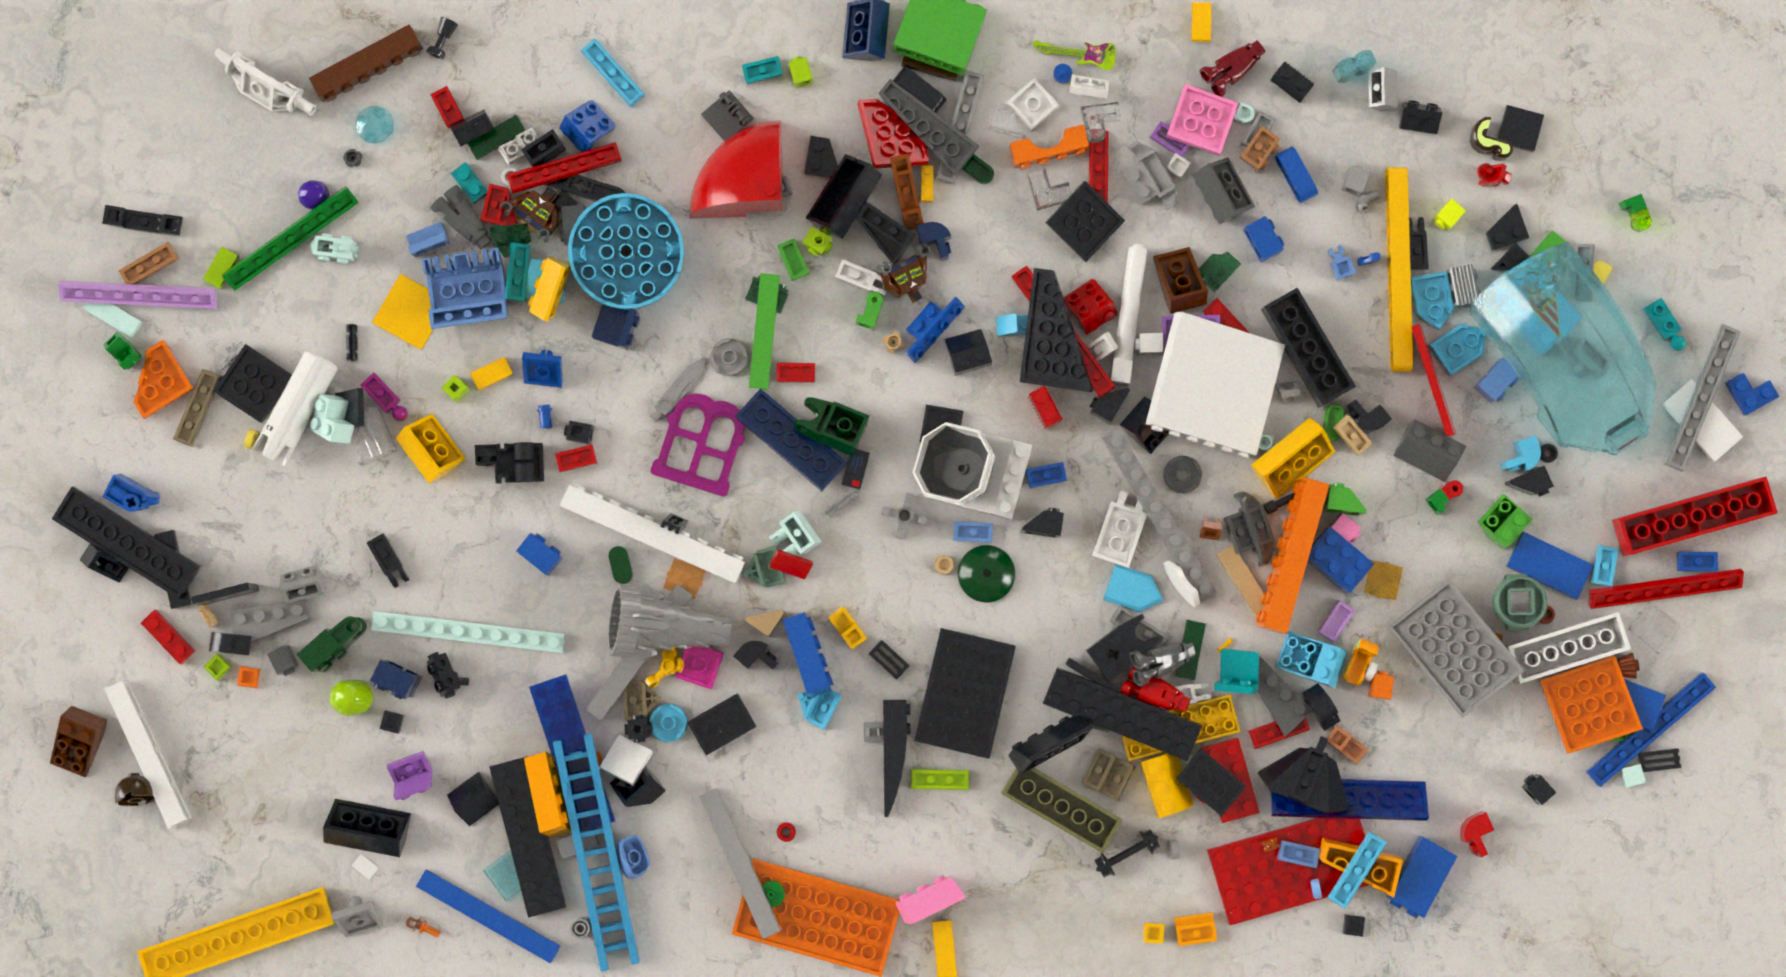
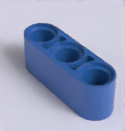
M1293 146L1275 155L1276 162L1299 203L1318 195L1316 185Z

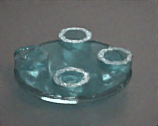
M370 106L363 109L356 119L358 135L370 144L386 140L394 131L391 114L380 106Z

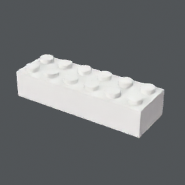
M1619 612L1609 613L1505 646L1525 669L1523 673L1513 679L1514 684H1521L1631 649Z

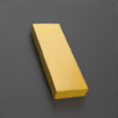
M952 920L932 921L937 976L957 977Z

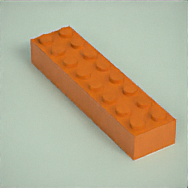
M1310 478L1298 479V482H1295L1292 490L1295 493L1294 499L1289 501L1287 511H1289L1288 518H1285L1282 524L1283 535L1279 537L1276 547L1279 548L1277 556L1274 555L1271 566L1273 570L1266 580L1268 587L1266 593L1264 592L1261 597L1263 608L1262 611L1257 612L1255 622H1257L1256 627L1287 634L1330 484Z

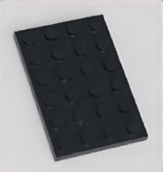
M941 628L914 741L990 759L1016 646Z

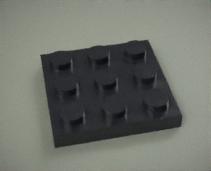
M1083 181L1045 223L1084 262H1087L1125 220L1086 181Z
M245 344L213 392L258 422L263 423L283 393L292 374Z

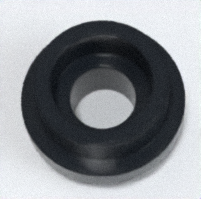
M1544 444L1540 447L1541 461L1550 463L1556 460L1558 450L1554 445ZM1546 450L1550 451L1549 457L1545 455Z

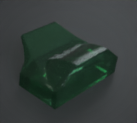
M528 223L490 227L493 245L499 248L503 257H509L510 243L528 245L531 242Z
M1227 251L1224 254H1212L1200 266L1199 270L1204 283L1215 293L1241 263Z

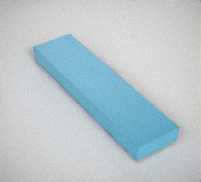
M595 38L581 50L583 55L630 107L645 96L641 89Z
M1369 831L1328 895V899L1346 909L1387 842Z

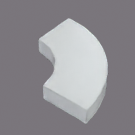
M1169 560L1163 563L1170 581L1181 596L1193 607L1199 606L1198 591L1186 579L1182 568Z

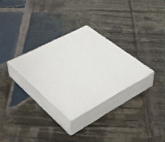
M1035 77L1006 102L1030 131L1036 128L1060 106Z
M618 735L599 768L634 786L653 752L638 743H634V741Z

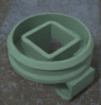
M1506 574L1504 580L1494 591L1492 598L1493 609L1498 619L1505 624L1506 630H1529L1530 626L1535 625L1543 618L1547 609V595L1541 584L1535 579L1528 577L1527 574ZM1528 591L1529 612H1511V592Z

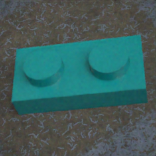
M778 56L742 65L747 85L783 76Z
M466 162L451 172L473 204H476L487 195V189Z

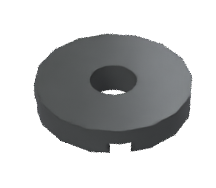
M1181 455L1174 457L1167 463L1164 468L1163 477L1165 484L1170 490L1185 494L1192 492L1199 486L1202 470L1195 459ZM1184 469L1187 471L1188 477L1186 480L1179 479V470Z

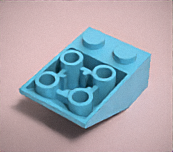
M1288 631L1276 668L1335 688L1348 652L1342 648Z

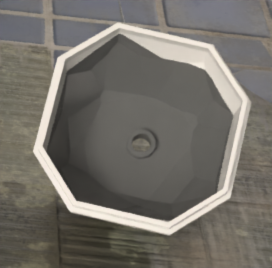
M945 422L923 436L913 475L925 497L962 506L987 491L995 463V455L981 430ZM965 466V471L961 472V467Z

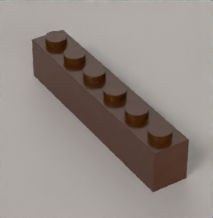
M409 24L309 77V80L319 98L323 102H329L337 97L336 95L351 91L354 88L353 86L368 82L370 77L376 74H383L392 65H400L407 57L418 55L424 48Z

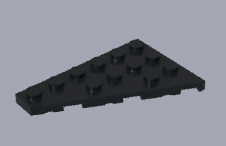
M1034 268L1019 382L1092 392L1093 387L1055 270Z

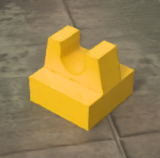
M1144 922L1143 942L1163 944L1164 923Z

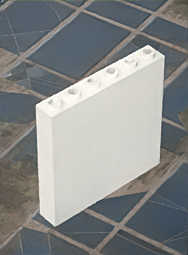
M1184 312L1175 313L1146 425L1152 426L1151 429L1154 431H1169V435L1174 437L1186 436V440L1197 443L1198 440L1204 442L1203 445L1214 448L1215 445L1221 447L1220 450L1224 452H1238L1240 457L1249 458L1251 455H1257L1285 344Z

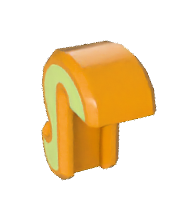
M1364 638L1359 639L1352 649L1347 666L1343 670L1342 679L1356 686L1360 685L1372 657L1378 654V645Z

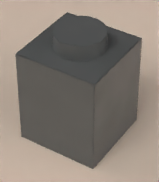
M284 645L267 654L277 675L284 674V676H288L294 673L295 668L299 666L289 645Z

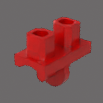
M1484 163L1477 169V175L1481 179L1478 185L1482 187L1489 185L1497 187L1500 183L1508 185L1512 174L1505 171L1507 166L1504 164L1491 166L1488 163Z

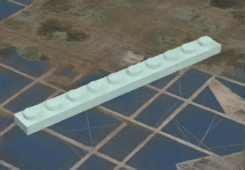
M376 611L373 613L371 628L372 631L563 653L566 635Z

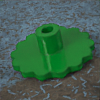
M772 880L762 884L771 907H778L779 904L783 903L785 891L779 882Z

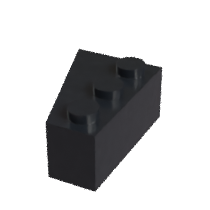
M868 202L865 203L856 217L892 265L899 262L916 236L915 233Z

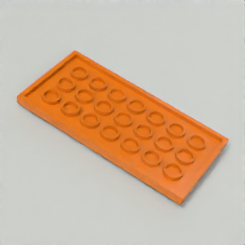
M753 858L752 865L761 885L773 880L779 882L784 887L785 899L782 900L783 903L779 904L778 907H772L782 931L763 939L748 904L742 895L732 935L882 977L899 916V910L895 902L900 899Z

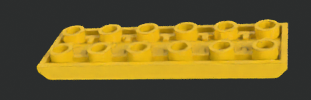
M1231 694L1190 704L1185 713L1180 710H1167L1202 724L1195 744L1241 732ZM1121 735L1128 761L1163 752Z

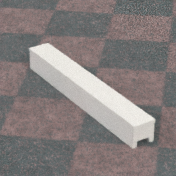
M120 681L104 688L143 775L150 782L154 799L168 829L175 828L177 825L191 819L129 681Z

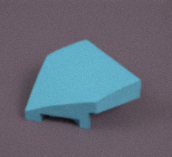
M833 690L812 698L808 696L807 692L797 694L804 718L808 722L826 730L842 695Z

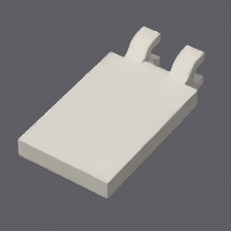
M1120 490L1117 502L1110 501L1092 556L1129 568L1147 514L1142 512L1143 507L1138 499L1135 506L1126 504L1125 501L1128 493Z

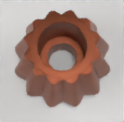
M1629 653L1618 658V665L1623 677L1637 679L1636 671H1640L1638 659H1634V654Z

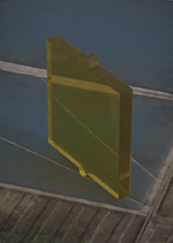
M1371 560L1374 565L1369 570L1364 593L1375 595L1378 598L1383 597L1396 600L1403 567L1391 565L1389 562L1382 563Z

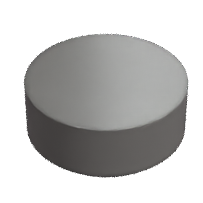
M1168 840L1167 847L1170 859H1179L1180 849L1177 840Z

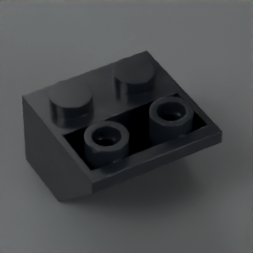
M1144 396L1119 425L1143 449L1152 454L1168 436L1169 431H1154L1151 429L1152 426L1146 425L1151 400Z

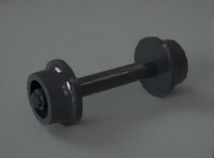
M1151 829L1145 832L1139 831L1142 841L1108 860L1104 853H1100L1101 855L1094 860L1097 865L1096 871L1101 872L1103 877L1114 876L1115 873L1111 866L1147 847L1151 855L1154 854V851L1160 847L1157 841L1158 836L1154 835Z

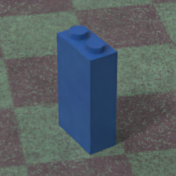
M1419 836L1401 868L1394 898L1386 895L1391 900L1389 903L1399 909L1401 906L1408 909L1406 913L1416 919L1418 916L1424 918L1458 856Z

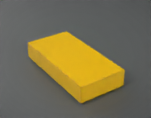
M506 357L500 358L470 373L479 391L514 375Z

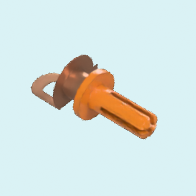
M410 917L406 920V926L414 929L413 932L415 929H418L420 934L423 931L439 937V934H441L440 930L426 925L427 921L420 922V918L417 920ZM410 921L416 922L414 927L409 925Z

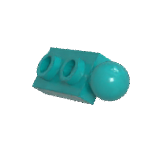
M1662 298L1643 308L1663 340L1671 338L1670 344L1674 350L1681 351L1686 347V339L1677 334L1682 328Z

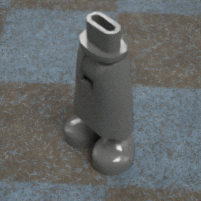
M455 185L444 193V196L455 206V210L448 205L442 196L430 208L436 213L443 212L446 215L443 219L455 231L482 250L492 239L487 235L488 231L466 199L460 200L461 188Z
M1190 642L1147 650L1146 656L1136 650L1130 652L1131 664L1137 668V670L1133 671L1135 683L1138 686H1144L1150 681L1151 677L1158 679L1176 670L1185 662H1189L1190 658L1195 657L1193 643Z

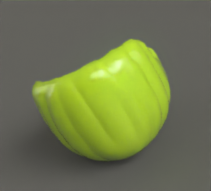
M344 680L338 682L332 688L329 701L333 709L337 710L341 715H358L366 712L371 707L373 693L370 686L363 680Z

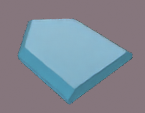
M1448 272L1411 277V289L1416 315L1440 330L1454 310Z
M1460 324L1430 343L1429 348L1445 372L1451 376L1482 356L1487 329Z
M1115 564L1103 600L1137 612H1141L1164 601L1151 575Z

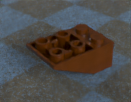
M74 706L67 709L60 716L50 764L86 777L104 736L107 719Z

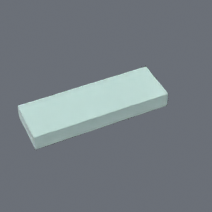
M85 303L83 306L84 310L131 338L134 337L143 323L114 304Z

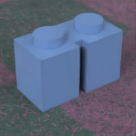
M1503 357L1487 372L1488 374L1483 376L1474 386V389L1490 403L1496 400L1499 402L1506 394L1504 392L1508 386L1512 387L1519 380L1517 376L1521 372Z

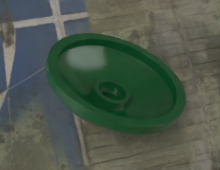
M977 546L968 551L959 564V584L966 595L973 600L984 603L1000 600L1009 593L1014 584L1015 567L1013 561L1005 551L996 546ZM984 570H989L991 575L985 577L983 574Z

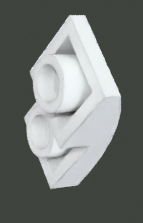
M530 128L516 135L515 139L499 146L498 150L506 163L510 165L524 157L525 155L521 149L539 137L534 129Z

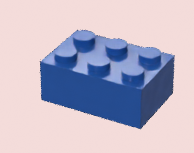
M1330 526L1326 527L1313 542L1308 558L1310 565L1345 594L1351 593L1374 565L1370 559Z

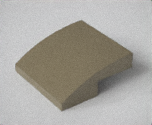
M1099 748L1082 783L1119 801L1135 766Z

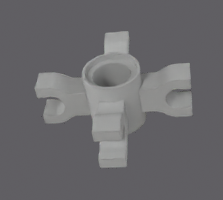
M906 493L903 507L898 510L883 506L881 514L894 517L899 523L895 538L903 540L906 525L911 522L926 526L928 517L913 514L911 510L914 497L912 493ZM908 511L910 513L909 520L902 521L899 518L900 512Z

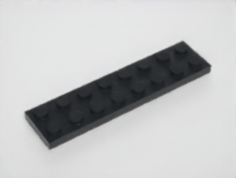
M71 486L52 517V520L178 599L183 597L201 567L193 560L74 486Z
M1059 667L1056 668L1043 700V704L1072 716H1079L1087 722L1185 761H1188L1202 728L1200 723Z
M526 757L493 765L489 768L528 918L566 908L567 906L549 836L539 833L524 761Z

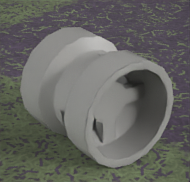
M579 917L573 921L570 928L572 935L576 938L586 937L592 931L590 920L586 917Z

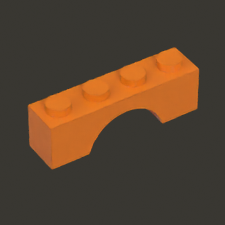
M1084 124L1066 128L1061 142L1052 148L1037 147L1029 138L1011 142L1009 145L1014 168H1020V170L1031 167V164L1038 163V165L1046 164L1049 160L1055 158L1056 160H1063L1067 158V155L1075 154V156L1083 155L1089 148Z

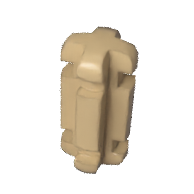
M202 605L198 608V612H201L200 615L208 623V627H214L219 623L218 620H215L216 617L212 610L208 609V605Z

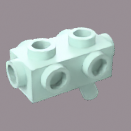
M322 233V236L315 235V240L311 243L312 254L318 257L319 261L329 262L330 259H336L337 263L348 265L349 261L354 262V257L357 258L359 255V247L356 246L357 243L351 237L341 236L339 239L333 238L331 234ZM329 246L330 250L325 252L324 248Z

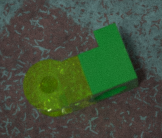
M1642 194L1619 203L1621 210L1627 209L1631 218V228L1634 231L1642 232L1651 226L1652 219Z

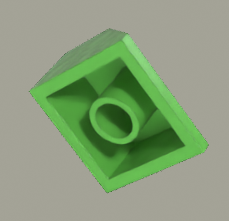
M1342 483L1329 485L1322 509L1323 512L1344 513L1345 515L1353 516L1366 514V508L1350 488L1344 487Z

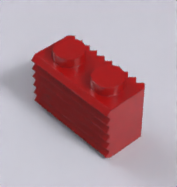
M1045 386L1029 394V402L1034 406L1033 409L1037 412L1038 419H1041L1040 422H1042L1044 429H1048L1063 420Z

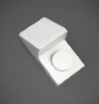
M1109 332L1086 346L1097 362L1113 354L1119 348Z

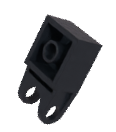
M1143 614L1114 628L1086 649V652L1109 682L1132 666L1129 658L1130 652L1136 650L1145 655L1147 650H1150L1161 639L1158 635L1146 641H1141L1136 637L1135 629L1140 621L1145 618ZM1110 650H1117L1118 654H1116V659H1109L1108 655H1110Z

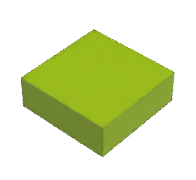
M219 653L203 666L216 681L232 668Z

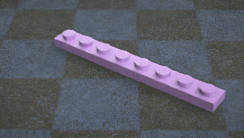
M60 281L58 284L60 301L206 309H216L217 307L216 288Z

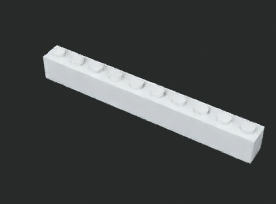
M575 484L574 487L568 486L560 503L561 507L737 584L746 564L742 561L743 557L734 553L732 556L725 554V549L716 545L714 548L707 546L708 542L703 539L697 538V541L690 538L691 534L681 531L679 534H675V531L668 530L669 526L665 528L660 527L661 525L655 523V518L646 514L643 518L637 515V510L627 507L625 510L620 507L621 503L612 499L609 502L602 500L603 496L596 492H592V494L584 492L586 488Z

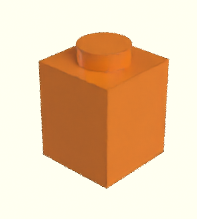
M1377 670V674L1370 681L1368 697L1391 700L1394 677L1389 676V672Z

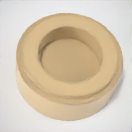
M947 555L939 556L935 561V569L940 574H949L954 568L952 558Z

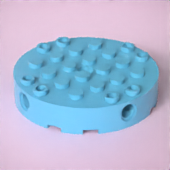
M621 193L601 198L582 212L574 224L569 237L568 258L577 283L593 300L614 309L635 310L652 305L671 290L682 269L684 246L678 225L664 207L641 195ZM629 247L632 253L630 256L625 257L621 254V249Z

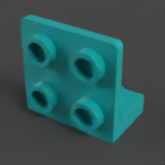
M1222 649L1220 680L1215 682L1214 691L1254 694L1258 691L1260 653Z

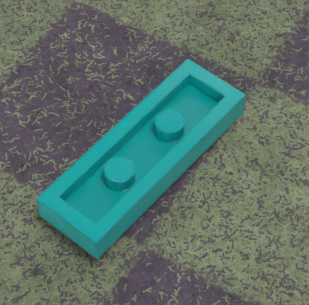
M510 243L505 300L525 302L531 245Z

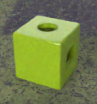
M453 375L441 387L457 403L471 390L456 375ZM458 386L459 389L455 392L453 389Z

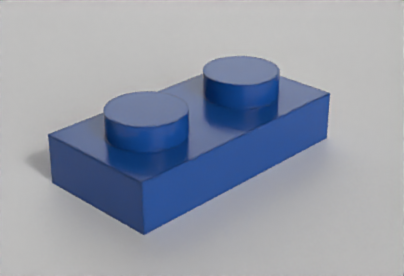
M1063 462L1026 469L1029 489L1067 481Z
M1677 552V571H1718V552Z

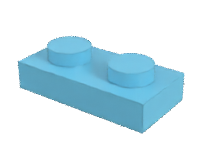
M1597 545L1591 583L1612 587L1619 549Z

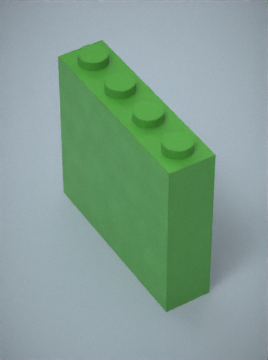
M910 0L895 38L892 52L964 76L985 20L987 9L979 4L967 3L965 0Z

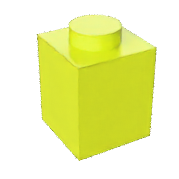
M1450 199L1434 216L1433 220L1436 221L1437 227L1448 231L1466 210L1456 201Z

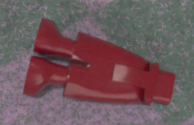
M1256 40L1252 44L1248 43L1246 46L1222 56L1215 61V67H1202L1199 70L1200 75L1207 83H1210L1221 73L1223 76L1211 84V89L1215 95L1223 97L1226 94L1227 84L1234 85L1261 59L1260 56L1266 51L1260 42Z

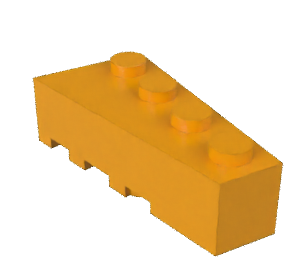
M542 752L524 758L539 833L552 838L571 833L561 781L556 770L557 763L555 757L548 752Z
M1322 838L1319 859L1344 872L1359 846ZM1382 851L1363 882L1394 898L1403 859L1399 855Z

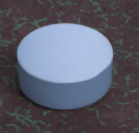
M1312 879L1310 882L1313 897L1315 899L1322 898L1319 880Z

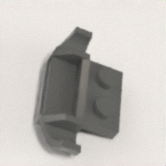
M1247 492L1233 494L1234 498H1237L1240 502L1241 508L1238 509L1239 513L1224 517L1223 519L1235 553L1238 554L1253 549V552L1257 551L1259 556L1258 566L1265 565L1272 558L1275 538L1264 507Z

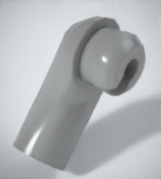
M1378 190L1363 193L1359 196L1356 203L1358 212H1367L1370 201L1380 199Z

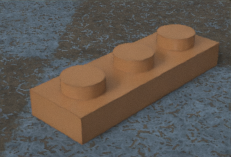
M166 242L118 271L126 284H138L179 260V257L171 243Z

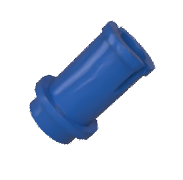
M549 404L538 406L537 412H539L540 429L552 428L550 414L552 408H550Z

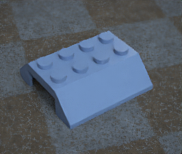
M491 248L490 255L488 249H484L482 253L484 263H479L476 251H471V258L469 252L452 254V260L450 254L445 255L447 268H441L438 256L433 257V262L431 257L422 258L423 272L427 275L431 310L428 311L431 329L508 318V300H505L506 282L499 248Z

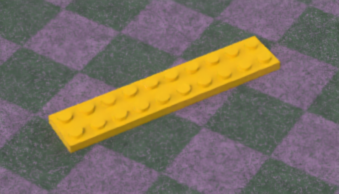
M321 887L141 949L137 953L145 977H183L335 924V922L332 920V909L325 887Z

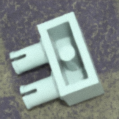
M794 511L781 520L779 523L782 528L769 536L770 540L774 539L772 543L776 546L789 537L792 544L782 551L794 555L808 553L822 543L801 511Z

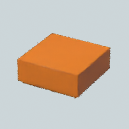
M240 666L237 686L258 688L261 669Z

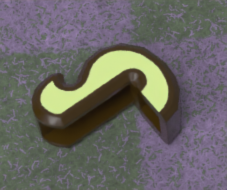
M1484 117L1473 126L1470 133V144L1476 152L1481 154L1493 152L1494 156L1492 158L1494 160L1503 161L1512 154L1513 146L1511 142L1486 135L1491 117Z

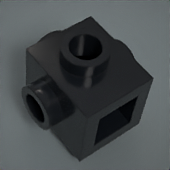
M643 715L632 716V720H627V724L624 725L625 736H628L629 740L634 739V743L646 742L645 738L651 737L650 733H653L652 722H649V718H644ZM636 725H639L641 727V731L639 733L635 732L634 727Z

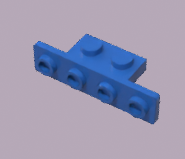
M954 297L944 310L930 301L907 327L906 331L917 339L906 352L907 356L914 363L923 357L924 353L936 342L937 338L949 327L950 323L960 315L965 306L959 298Z

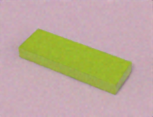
M911 769V789L969 790V770Z

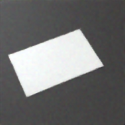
M362 854L351 865L368 880L379 869Z

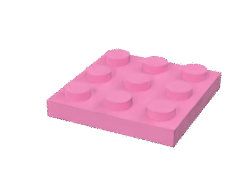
M1185 84L1166 137L1220 156L1238 103Z

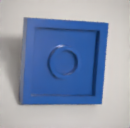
M546 349L542 350L541 354L523 352L524 384L562 388V356H554L550 350L545 355Z

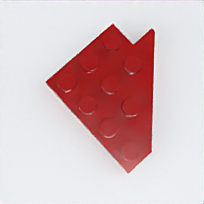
M878 99L858 101L857 105L874 168H891L890 158L909 154L911 166L928 165L929 157L926 150L928 147L893 109Z

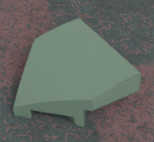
M772 546L757 550L744 570L743 575L767 588L787 583L784 572L770 568V562L778 547Z

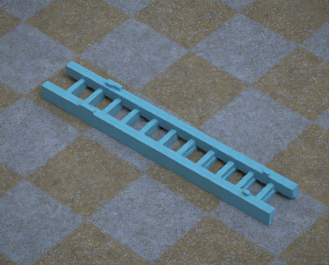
M588 733L584 735L587 750L585 752L581 750L564 756L561 740L553 741L598 961L602 972L609 970L606 956L608 952L628 948L632 965L638 964L640 958L593 734ZM588 757L591 770L568 775L566 761ZM592 776L595 789L572 794L570 780ZM596 795L599 808L576 813L574 799ZM600 814L603 827L580 832L578 818ZM604 833L607 846L584 851L583 837ZM608 852L611 865L588 869L587 856ZM612 871L614 883L592 887L591 875ZM616 891L618 902L596 906L595 895ZM620 910L622 921L600 925L599 914ZM624 929L626 940L604 944L602 934Z

